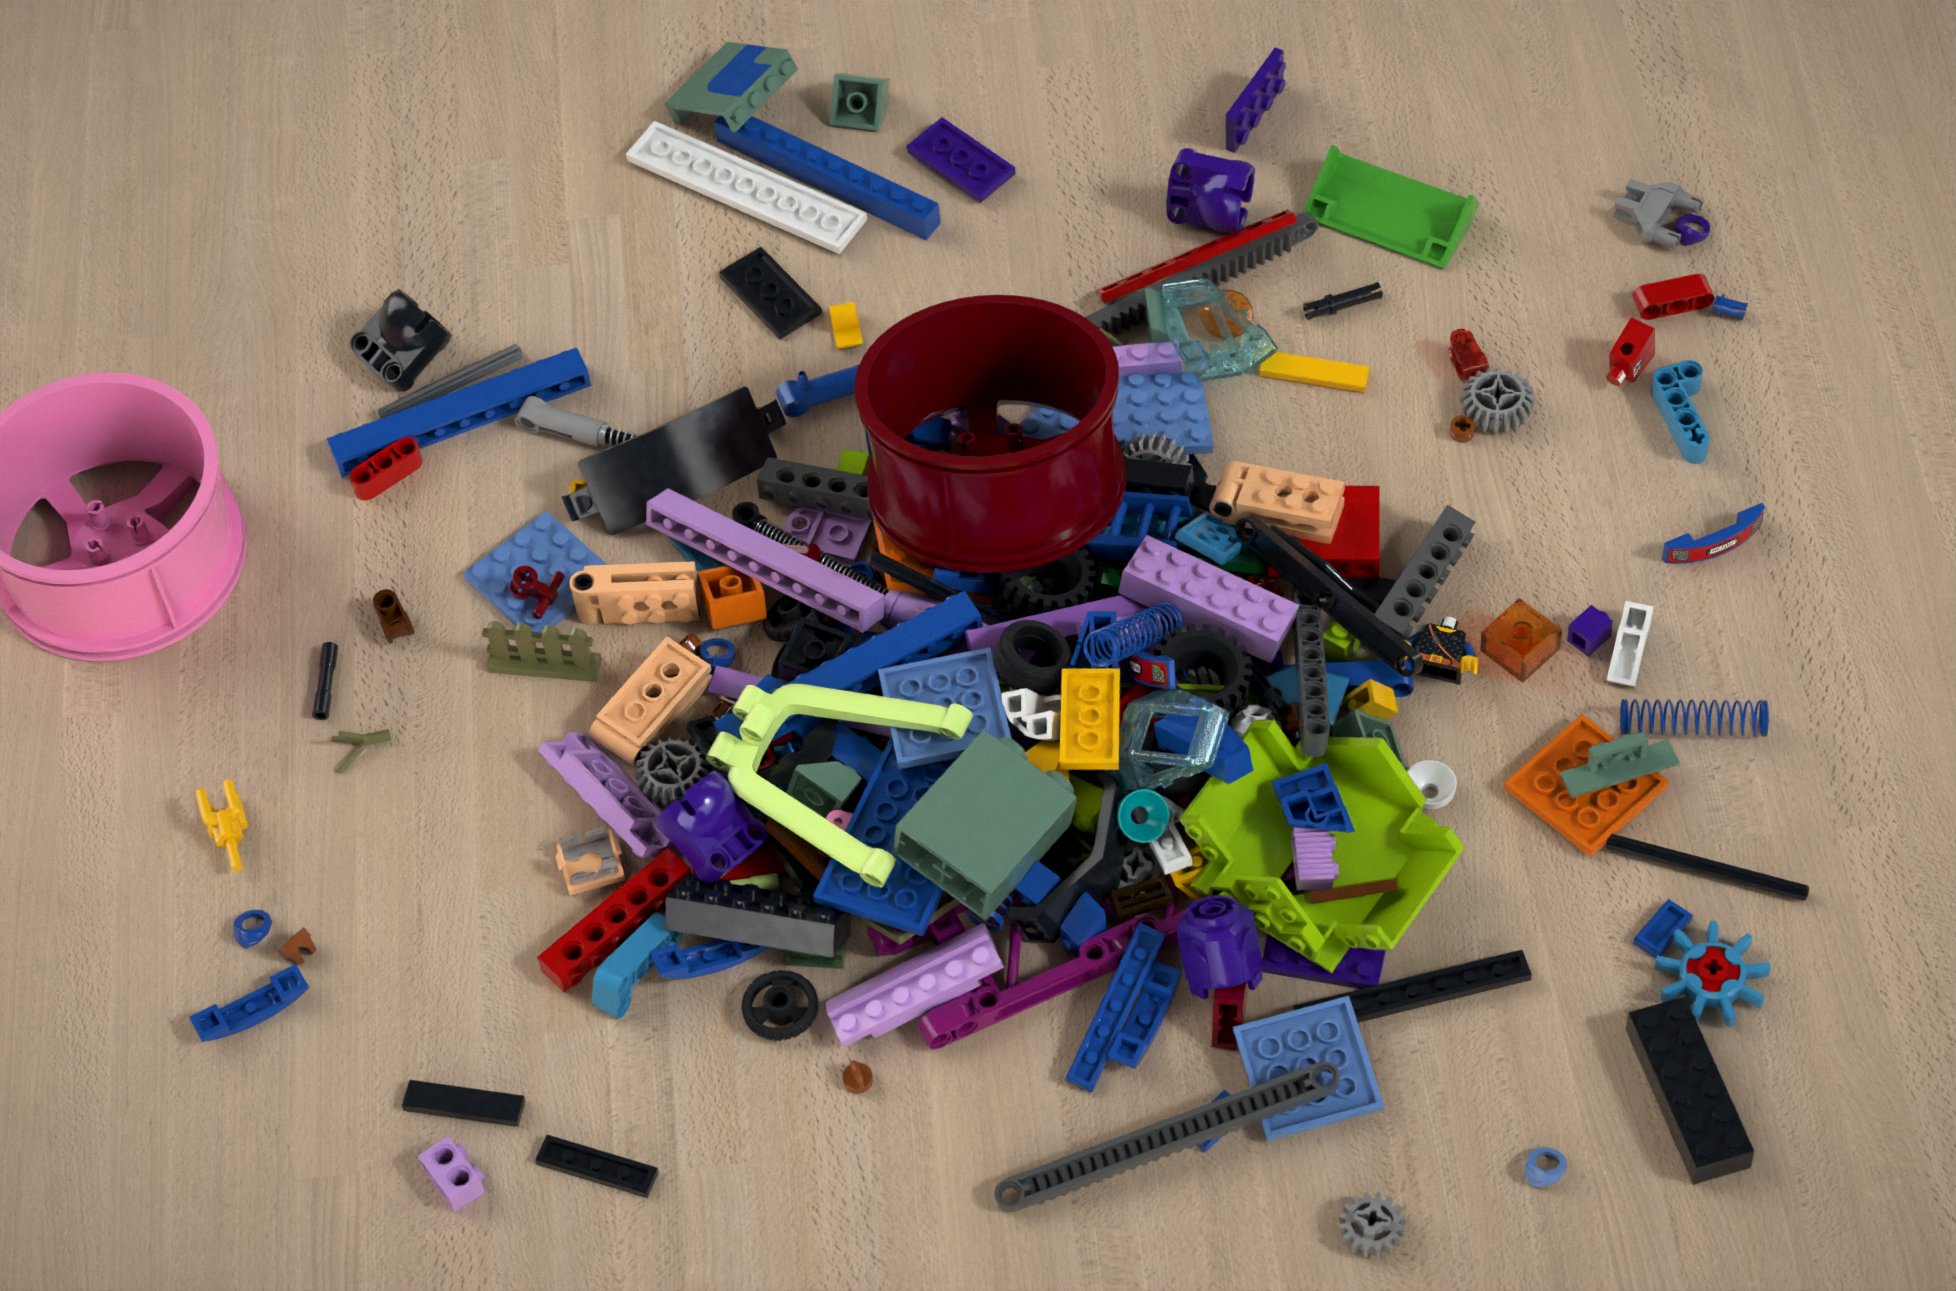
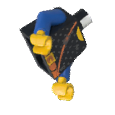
M1444 617L1441 625L1426 624L1423 631H1418L1409 639L1404 640L1422 656L1423 669L1416 675L1458 685L1461 684L1464 671L1474 672L1477 675L1478 658L1475 655L1472 644L1465 641L1466 633L1457 630L1459 623L1455 618ZM1409 657V662L1411 663L1413 669V662Z

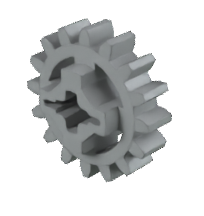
M1130 841L1127 842L1121 881L1114 890L1163 875L1166 879L1167 874H1164L1150 845L1147 848H1143V843L1138 842L1137 846L1133 847ZM1154 888V889H1151V890H1147V891L1141 892V893H1138V894H1134V895L1128 896V898H1129V899H1130V898H1133L1134 896L1139 895V894H1142V893H1150V892H1153V891H1155V888Z
M1364 1192V1199L1362 1200L1354 1195L1352 1197L1353 1205L1345 1203L1343 1205L1344 1213L1339 1214V1235H1344L1343 1244L1349 1245L1352 1243V1253L1354 1254L1359 1249L1363 1250L1364 1258H1367L1370 1252H1374L1376 1258H1380L1382 1250L1389 1255L1392 1254V1245L1397 1247L1401 1245V1237L1405 1236L1406 1227L1403 1226L1405 1225L1406 1217L1405 1215H1400V1204L1392 1207V1197L1389 1196L1384 1201L1381 1199V1192H1377L1375 1198H1370L1369 1193Z

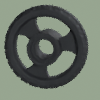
M785 595L767 612V618L763 621V629L771 640L786 642L790 640L801 617L820 623L826 614ZM784 620L787 626L782 629H776L777 622Z
M786 970L770 971L768 974L764 973L761 975L760 978L757 977L747 987L742 999L743 1018L750 1030L762 1038L774 1039V1041L791 1039V1037L795 1038L800 1033H804L814 1022L818 1011V996L814 986L804 976L789 970L788 972ZM772 985L764 995L765 1005L753 1007L756 995L765 987ZM792 985L804 991L808 999V1007L801 1008L795 1006L793 993L789 989ZM780 1003L785 1004L782 1007H775V1005ZM767 1019L775 1025H786L794 1021V1024L783 1028H772L763 1025Z

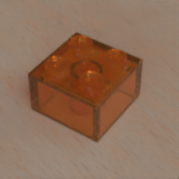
M1519 598L1482 631L1480 651L1523 683L1560 650L1562 629Z

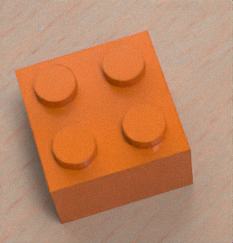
M728 565L697 572L700 598L713 630L724 629L747 622L752 623L767 618L764 591L760 581Z

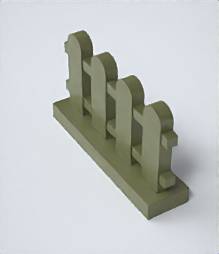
M490 621L487 628H483L482 636L488 638L490 643L486 649L487 653L490 654L487 663L488 673L597 682L602 662L601 653L591 652L590 647L593 645V638L587 637L586 632L582 629L573 628L570 630L569 635H563L559 633L556 627L544 626L542 633L532 632V628L529 625L519 623L515 626V630H505V626L498 621ZM508 640H515L517 646L510 645ZM535 642H543L544 648H537ZM563 644L570 645L571 650H564Z

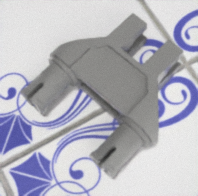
M1630 179L1626 185L1628 192L1625 198L1619 196L1615 202L1614 207L1617 209L1613 217L1632 225L1641 241L1648 244L1656 242L1675 250L1680 242L1681 234L1661 227L1671 210L1676 207L1698 214L1703 206L1704 199L1683 191V188L1675 183L1666 182L1647 185Z

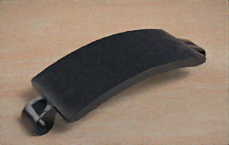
M740 387L674 420L580 460L578 466L587 486L569 495L561 496L571 521H576L599 512L608 534L620 533L646 522L647 502L666 489L675 491L695 501L762 468L767 457L777 459V454L768 434L786 425V420L777 399L757 408L748 387Z

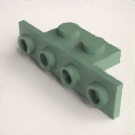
M1640 732L1637 734H1626L1620 739L1607 743H1597L1589 748L1587 764L1560 772V777L1570 797L1574 798L1678 766L1680 762L1668 739L1647 745L1648 740L1644 732Z

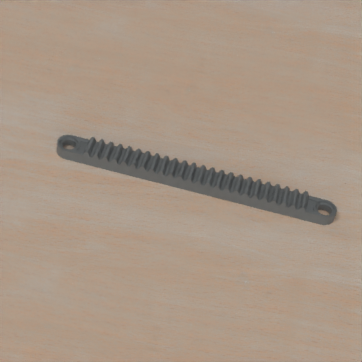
M1309 212L1296 215V223L1180 271L1147 288H1152L1178 303L1184 304V298L1192 300L1194 293L1200 296L1203 289L1210 291L1211 285L1219 287L1221 280L1227 283L1230 276L1237 278L1238 272L1246 274L1248 267L1254 270L1257 263L1264 265L1265 259L1273 261L1274 255L1281 257L1283 250L1291 252L1292 246L1310 238L1317 231L1318 222ZM1145 289L1085 318L1110 334L1115 333L1119 335L1122 328L1128 331L1130 330V324L1138 326L1139 320L1146 322Z
M1319 1062L1006 1178L995 1187L994 1196L996 1204L1005 1212H1016L1035 1204H1043L1048 1199L1053 1200L1059 1195H1067L1070 1191H1078L1080 1187H1088L1092 1183H1099L1105 1178L1110 1179L1115 1174H1123L1129 1169L1134 1170L1139 1165L1145 1166L1150 1161L1156 1162L1161 1157H1169L1174 1152L1180 1153L1185 1148L1191 1149L1196 1144L1201 1145L1207 1140H1215L1220 1135L1225 1136L1231 1131L1236 1132L1242 1127L1247 1128L1252 1123H1260L1263 1119H1271L1277 1114L1282 1115L1287 1110L1293 1111L1298 1106H1306L1309 1102L1328 1096L1337 1090L1340 1083L1339 1071L1335 1065L1329 1062ZM1320 1072H1329L1333 1076L1331 1084L1323 1086L1317 1083L1316 1076ZM1008 1188H1013L1019 1193L1016 1201L1012 1203H1007L1001 1198L1003 1191Z

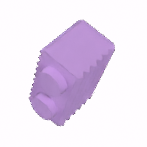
M1293 827L1291 845L1296 889L1298 891H1306L1308 889L1318 890L1332 887L1334 879L1339 877L1338 862L1333 861L1332 852H1335L1336 849L1335 835L1329 834L1328 830Z

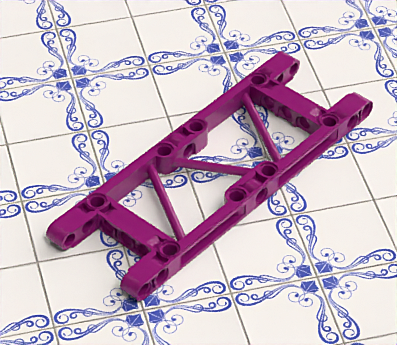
M1197 793L1181 798H1166L1185 811L1197 796ZM1132 813V821L1139 824L1134 813ZM1179 821L1174 825L1181 836V822ZM1088 831L1077 833L1089 845H1094L1096 835ZM1050 850L1038 861L1059 876L1062 881L1065 880L1070 871V868ZM1293 862L1281 877L1282 882L1290 892L1296 889ZM1167 874L1166 882L1174 899V905L1165 907L1164 920L1160 921L1157 917L1148 914L1121 920L1119 922L1122 924L1083 942L1079 949L1080 957L1018 984L1022 936L1011 922L1005 990L1000 992L991 975H988L978 980L981 986L931 1009L917 1024L928 1047L932 1050L942 1048L1116 970L1139 922L1166 934L1159 950L1179 942L1176 925L1187 912V909L1176 914L1178 887L1174 885L1170 874ZM1019 892L1017 897H1013L1014 904L1012 907H1024V904L1019 900L1022 897ZM942 895L941 899H948L951 895ZM1102 899L1098 904L1105 911V914L1117 920L1112 904ZM962 903L958 904L929 924L923 936L915 934L901 945L871 926L868 927L867 934L877 953L881 956L896 955L930 939L937 946L966 931L957 914L969 910V908ZM895 928V930L898 932L902 931L901 929ZM1094 956H1095V957H1099L1098 959H1095V960L1090 959L1091 957H1094ZM985 1004H993L991 1007H983Z

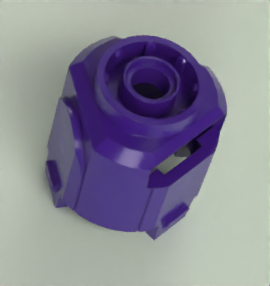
M1224 895L1208 896L1193 902L1176 925L1185 978L1188 979L1191 993L1205 1000L1209 998L1208 989L1229 988L1247 982L1249 990H1255L1262 981L1263 976L1261 968L1262 959L1253 912L1246 906L1237 903L1234 898Z

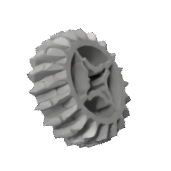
M1500 367L1496 371H1491L1487 368L1485 373L1477 371L1475 377L1470 376L1468 383H1465L1460 399L1462 403L1461 409L1463 414L1473 419L1475 428L1482 426L1484 432L1492 429L1495 435L1499 430H1503L1507 434L1510 427L1517 430L1519 424L1525 425L1527 417H1530L1532 414V406H1534L1532 387L1528 386L1527 379H1521L1520 372L1513 375L1510 368L1506 372L1501 371Z
M1155 431L1150 436L1144 432L1139 437L1134 436L1122 449L1123 458L1192 465L1187 463L1189 455L1182 454L1184 446L1177 447L1175 445L1176 438L1171 441L1167 440L1166 433L1160 438Z
M669 735L668 741L665 742L658 738V745L656 746L648 744V752L641 751V759L637 760L635 777L638 781L639 790L643 791L646 798H652L654 804L657 805L662 802L665 808L669 806L671 801L684 795L688 789L710 773L709 770L712 769V765L706 760L698 745H695V741L691 738L685 742L682 735L677 740H673Z

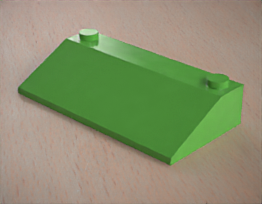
M1331 145L1303 213L1309 212L1319 224L1445 269L1469 229L1479 203L1473 195L1469 194L1468 198L1458 196L1344 155L1336 146Z

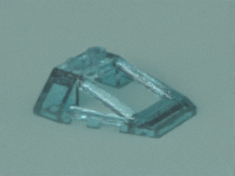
M1208 278L1162 284L1160 288L1161 303L1170 341L1187 368L1200 381L1245 375L1277 352L1278 348L1267 331L1260 324L1255 326L1247 319L1248 314L1243 309L1237 310L1228 302L1229 297ZM1210 305L1227 350L1207 353L1199 340L1190 341L1179 309ZM1223 311L1245 332L1238 346L1235 344Z
M1177 688L1155 690L1129 702L1123 713V720L1119 729V770H1115L1122 794L1125 796L1138 789L1153 791L1154 788L1160 785L1165 788L1172 785L1173 780L1180 776L1188 778L1212 767L1230 712ZM1171 714L1199 717L1187 755L1141 750L1151 718H1163ZM1142 762L1174 765L1176 767L1153 774L1154 769Z

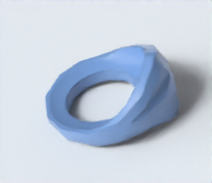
M1548 1147L1532 1151L1525 1162V1176L1529 1184L1534 1188L1547 1187L1559 1181L1567 1167L1566 1159L1558 1150ZM1541 1155H1550L1556 1158L1560 1165L1555 1169L1545 1171L1536 1166V1159Z

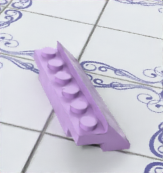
M567 732L563 741L542 743L538 751L546 758V762L563 776V780L576 789L580 794V798L597 811L599 818L606 821L619 838L627 842L635 855L652 861L667 848L672 852L678 849L672 841L663 835L656 824L655 819L663 810L654 804L651 798L644 796L643 791L639 790L638 785L589 737L587 732Z
M983 922L827 1000V1014L833 1023L841 1044L846 1047L870 1034L873 1038H876L935 1007L981 986L978 980L1004 968L989 931Z

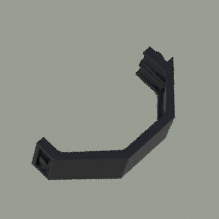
M1069 770V773L1075 776L1093 777L1104 790L1093 852L1087 860L1040 904L1034 907H1010L1008 918L1026 943H1055L1061 937V924L1082 894L1087 892L1099 903L1108 895V892L1114 890L1120 884L1128 838L1118 827L1116 812L1124 795L1105 770Z

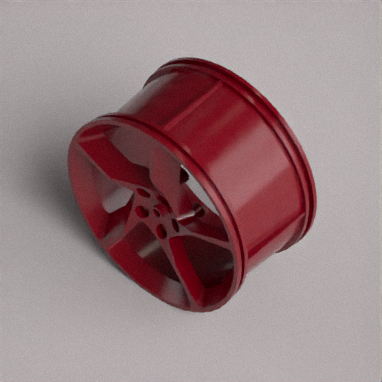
M980 295L950 300L927 307L900 320L879 336L869 347L858 366L854 392L859 416L863 427L868 433L872 451L867 482L869 507L873 519L882 533L898 548L919 560L947 569L978 573L1008 572L1039 566L1064 557L1094 539L1114 518L1121 506L1126 488V467L1122 449L1114 434L1113 410L1119 391V365L1112 344L1105 334L1084 316L1056 303L1016 295ZM1001 405H1025L1044 408L1065 414L1079 421L1077 425L1067 432L1044 440L1022 436V426L1017 423L1009 424V427H1005L1006 435H998L999 407ZM968 409L970 434L968 435V432H964L958 436L959 448L954 455L931 451L904 440L907 435L926 423L942 416Z

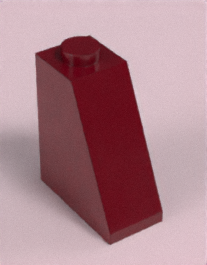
M1247 982L1229 988L1215 989L1211 1047L1238 1049L1233 1027L1242 1025L1245 1022L1248 995Z

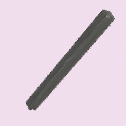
M514 344L378 410L379 417L382 419L388 415L404 411L415 405L423 404L455 391L522 359V350L518 344Z

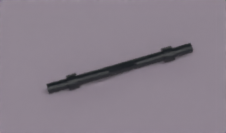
M1274 524L1270 527V529L1361 605L1374 614L1376 613L1381 604L1356 588L1329 562L1301 544L1302 540L1298 537L1288 535Z

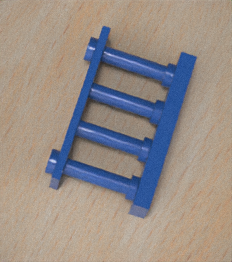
M1125 492L1121 506L1112 519L1108 535H1097L1078 550L1080 551L1085 548L1089 553L1088 559L1129 562L1147 535L1152 515L1168 516L1162 539L1159 541L1178 549L1177 542L1173 541L1179 517H1192L1189 498L1177 494L1162 495ZM1126 512L1141 513L1135 537L1119 536Z

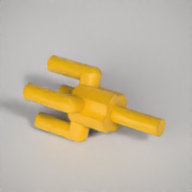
M225 780L222 785L228 804L227 808H221L215 812L213 804L209 803L206 789L196 790L195 796L202 822L207 825L209 836L215 839L218 847L226 848L231 869L233 872H238L243 869L238 845L244 839L242 830L248 827V822L241 796L236 792L234 781Z

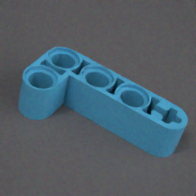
M1686 360L1661 367L1654 372L1651 396L1683 458L1689 463L1699 464L1707 457L1710 438L1689 396L1695 395L1700 391L1703 368L1696 361Z
M659 912L654 913L598 967L593 979L592 1005L617 1019L623 1017L631 1004L632 988L655 966L650 957V951L676 945L683 932L665 930V915Z

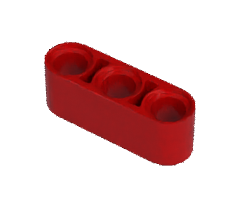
M1693 274L1645 284L1636 288L1632 293L1640 317L1644 320L1704 309L1710 306L1715 299L1704 274Z
M403 437L355 467L350 473V480L356 497L364 501L373 499L418 470L422 465V456L417 441L412 437Z

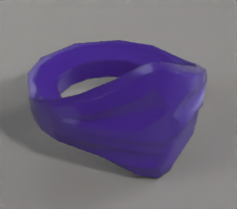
M1693 214L1684 215L1676 221L1675 231L1681 234L1680 243L1683 246L1705 240L1710 233V224L1701 216ZM1686 223H1697L1703 228V232L1700 233L1684 225Z

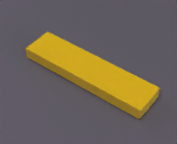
M1265 350L1259 376L1365 393L1370 366Z

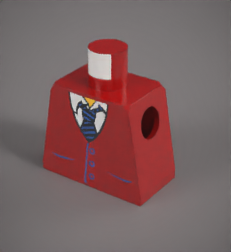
M1632 317L1629 319L1609 354L1610 371L1606 379L1611 384L1620 386L1624 379L1629 382L1636 381L1655 355V328Z

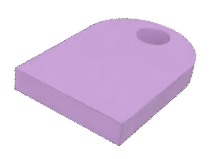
M799 507L787 518L785 532L788 531L789 534L796 536L797 539L800 538L801 541H805V544L818 545L822 553L826 552V555L829 554L830 558L834 557L839 562L854 565L858 561L873 526V520ZM797 523H805L807 525L800 530L793 528Z

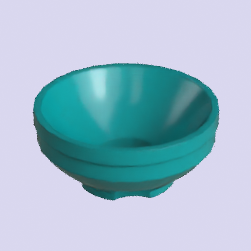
M1138 789L1125 795L1120 801L1116 812V820L1121 832L1127 838L1140 843L1151 842L1159 838L1165 832L1170 819L1169 808L1164 798L1148 789ZM1138 806L1142 807L1146 812V819L1141 824H1136L1131 819L1132 810Z

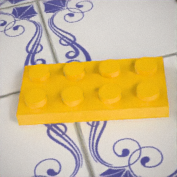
M1062 669L1060 770H1119L1120 669Z

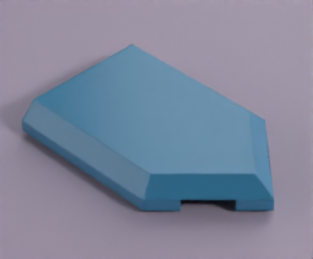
M1295 664L1266 677L1273 687L1278 688L1282 692V698L1287 704L1298 702ZM1326 672L1330 726L1333 727L1349 683V678Z

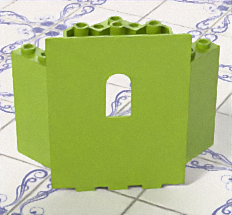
M1254 720L1241 737L1249 747L1254 771L1231 784L1211 776L1179 818L1186 828L1185 831L1188 836L1195 840L1201 848L1203 856L1209 859V862L1191 886L1206 896L1224 895L1234 898L1237 903L1246 906L1253 912L1256 927L1330 973L1334 971L1350 947L1392 951L1462 853L1465 846L1451 827L1438 826L1439 824L1436 820L1422 813L1427 799L1383 738L1329 737L1326 753L1320 757H1311L1302 752L1300 741L1294 748L1274 720ZM1327 763L1354 827V832L1352 833L1329 831V834L1335 835L1336 849L1335 852H1332L1333 861L1338 862L1339 877L1334 879L1332 887L1396 878L1398 889L1315 904L1305 902L1304 893L1292 895L1282 882L1281 877L1293 862L1291 845L1293 827H1290L1286 821L1274 792L1272 781Z

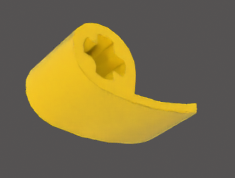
M855 302L828 306L837 349L863 345Z

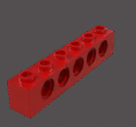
M669 848L665 849L537 957L541 972L564 993L570 987L578 985L589 971L599 967L608 955L621 946L654 913L665 911L666 896L685 876L692 875L691 868ZM617 920H623L619 923H614ZM596 938H601V939L598 940V941H592V940H594V939H596ZM579 956L575 960H570L572 957Z

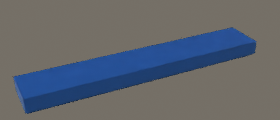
M1140 922L1138 923L1065 1077V1081L1090 1093L1093 1092L1108 1060L1107 1055L1126 1022L1166 934Z

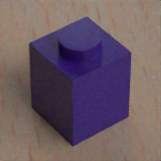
M1591 605L1569 624L1567 641L1589 657L1611 637L1613 620L1610 619L1607 613L1599 611Z

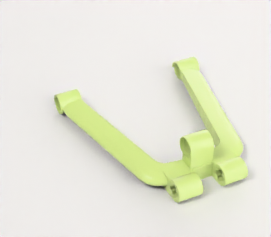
M806 684L784 685L776 689L772 694L766 693L756 686L746 685L732 709L734 715L743 720L739 728L742 740L729 733L720 732L706 755V760L714 767L729 772V783L733 792L740 798L852 871L860 874V877L868 884L881 888L888 879L895 865L896 858L883 849L866 846L757 775V769L766 749L787 717L794 714L922 730L937 734L942 732L947 737L955 740L962 739L973 718V714L970 710L959 704H951L947 708L940 705Z

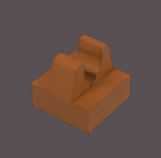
M303 927L278 952L284 959L287 958L295 964L301 965L305 960L300 956L299 948L306 949L312 955L316 952V947L310 938V933Z

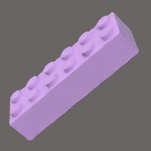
M1146 535L1124 569L1118 593L1148 607L1161 602L1171 603L1180 611L1184 624H1195L1197 630H1202L1203 624L1211 625L1210 631L1217 632L1218 627L1224 629V637L1229 638L1233 634L1238 638L1237 647L1243 644L1247 649V653L1268 663L1272 662L1293 627L1299 605L1148 535ZM1159 607L1164 609L1170 615L1171 618L1175 619L1174 615L1168 609Z

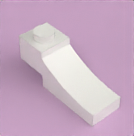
M1625 601L1607 682L1635 688L1651 626L1654 606Z

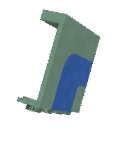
M726 42L664 104L675 124L682 125L694 112L724 116L731 131L735 133L798 69L787 49Z

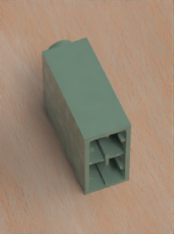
M983 730L896 825L892 853L986 921L1019 884L1033 864L1043 857L1071 825L1077 796L1074 795L1072 784L1062 774L1054 770L1044 773L1028 762L1026 752L1016 741L1008 737H1001L997 740Z

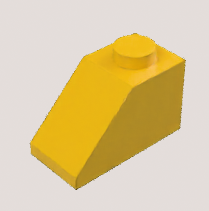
M1369 679L1343 697L1335 723L1352 709H1357L1384 720L1390 719L1398 713L1394 690Z

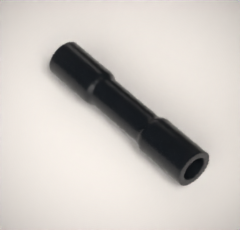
M325 642L321 648L320 672L312 711L313 718L317 720L329 718L332 680L338 654V645L333 642Z

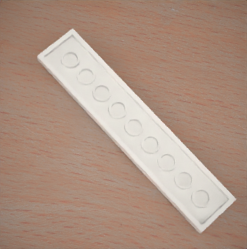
M656 121L649 126L626 153L628 162L837 254L844 250L867 221V213Z

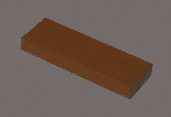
M1386 878L1305 891L1304 896L1305 902L1315 904L1395 891L1398 889L1396 878Z

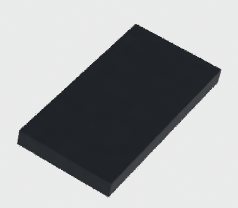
M762 247L757 248L719 272L721 280L779 339L784 338L822 314V308Z

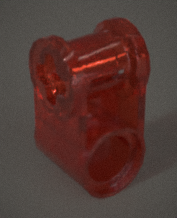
M1456 329L1451 333V346L1448 349V357L1455 367L1459 379L1464 382L1469 380L1470 376L1475 377L1477 371L1485 373L1487 368H1489V363L1473 334L1467 329Z

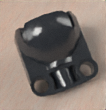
M397 289L387 297L382 307L363 329L352 336L350 348L373 373L396 390L405 392L412 388L418 375L446 347L452 334L429 312L422 311L418 303L410 296Z

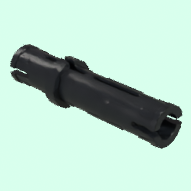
M1375 282L1374 284L1334 296L1328 294L1321 300L1304 303V312L1314 309V311L1306 313L1305 317L1307 320H1311L1328 313L1329 315L1337 314L1338 310L1381 299L1383 297L1382 290L1372 293V291L1378 290L1381 286L1378 282Z

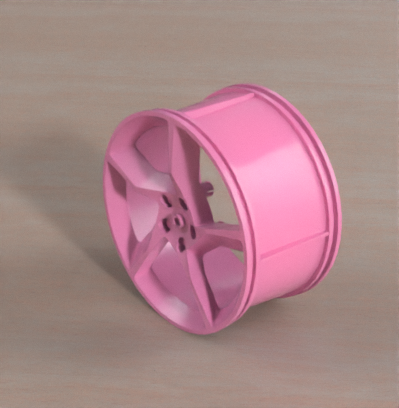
M106 372L74 376L45 385L23 396L0 413V605L8 620L19 633L38 647L66 658L99 662L118 661L150 654L182 640L207 622L221 608L236 586L243 570L247 551V531L240 507L225 483L221 472L218 449L212 429L202 411L193 401L180 391L158 380L141 375ZM148 461L162 465L161 470L137 496L117 502L104 508V504L100 500H93L86 505L69 481L70 477L109 463ZM198 482L201 483L189 509L171 530L157 521V519L165 516ZM44 498L67 522L71 555L59 562L36 567L12 558L11 550L15 535L24 517L38 500Z

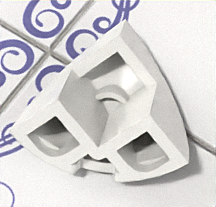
M1027 688L1001 693L1002 703L1008 720L1022 731L1024 735L1043 741L1060 740L1061 694L1043 697Z

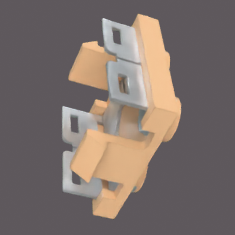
M605 826L587 831L584 836L576 834L559 839L560 843L556 844L558 853L555 857L559 871L563 870L569 895L625 880L619 854H622L619 840L613 836L612 829L607 830Z

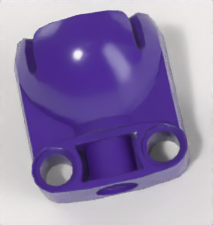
M1191 148L1181 149L1172 165L1168 180L1166 214L1168 219L1175 224L1186 223L1213 229L1227 235L1242 229L1248 215V210L1241 207V203L1251 202L1255 183L1254 166L1245 161L1229 160L1197 153Z
M715 770L684 793L685 798L681 801H674L655 819L658 829L667 839L673 842L693 866L697 877L705 883H713L725 876L753 853L768 836V831L764 828L765 824L754 817L733 792L726 778Z

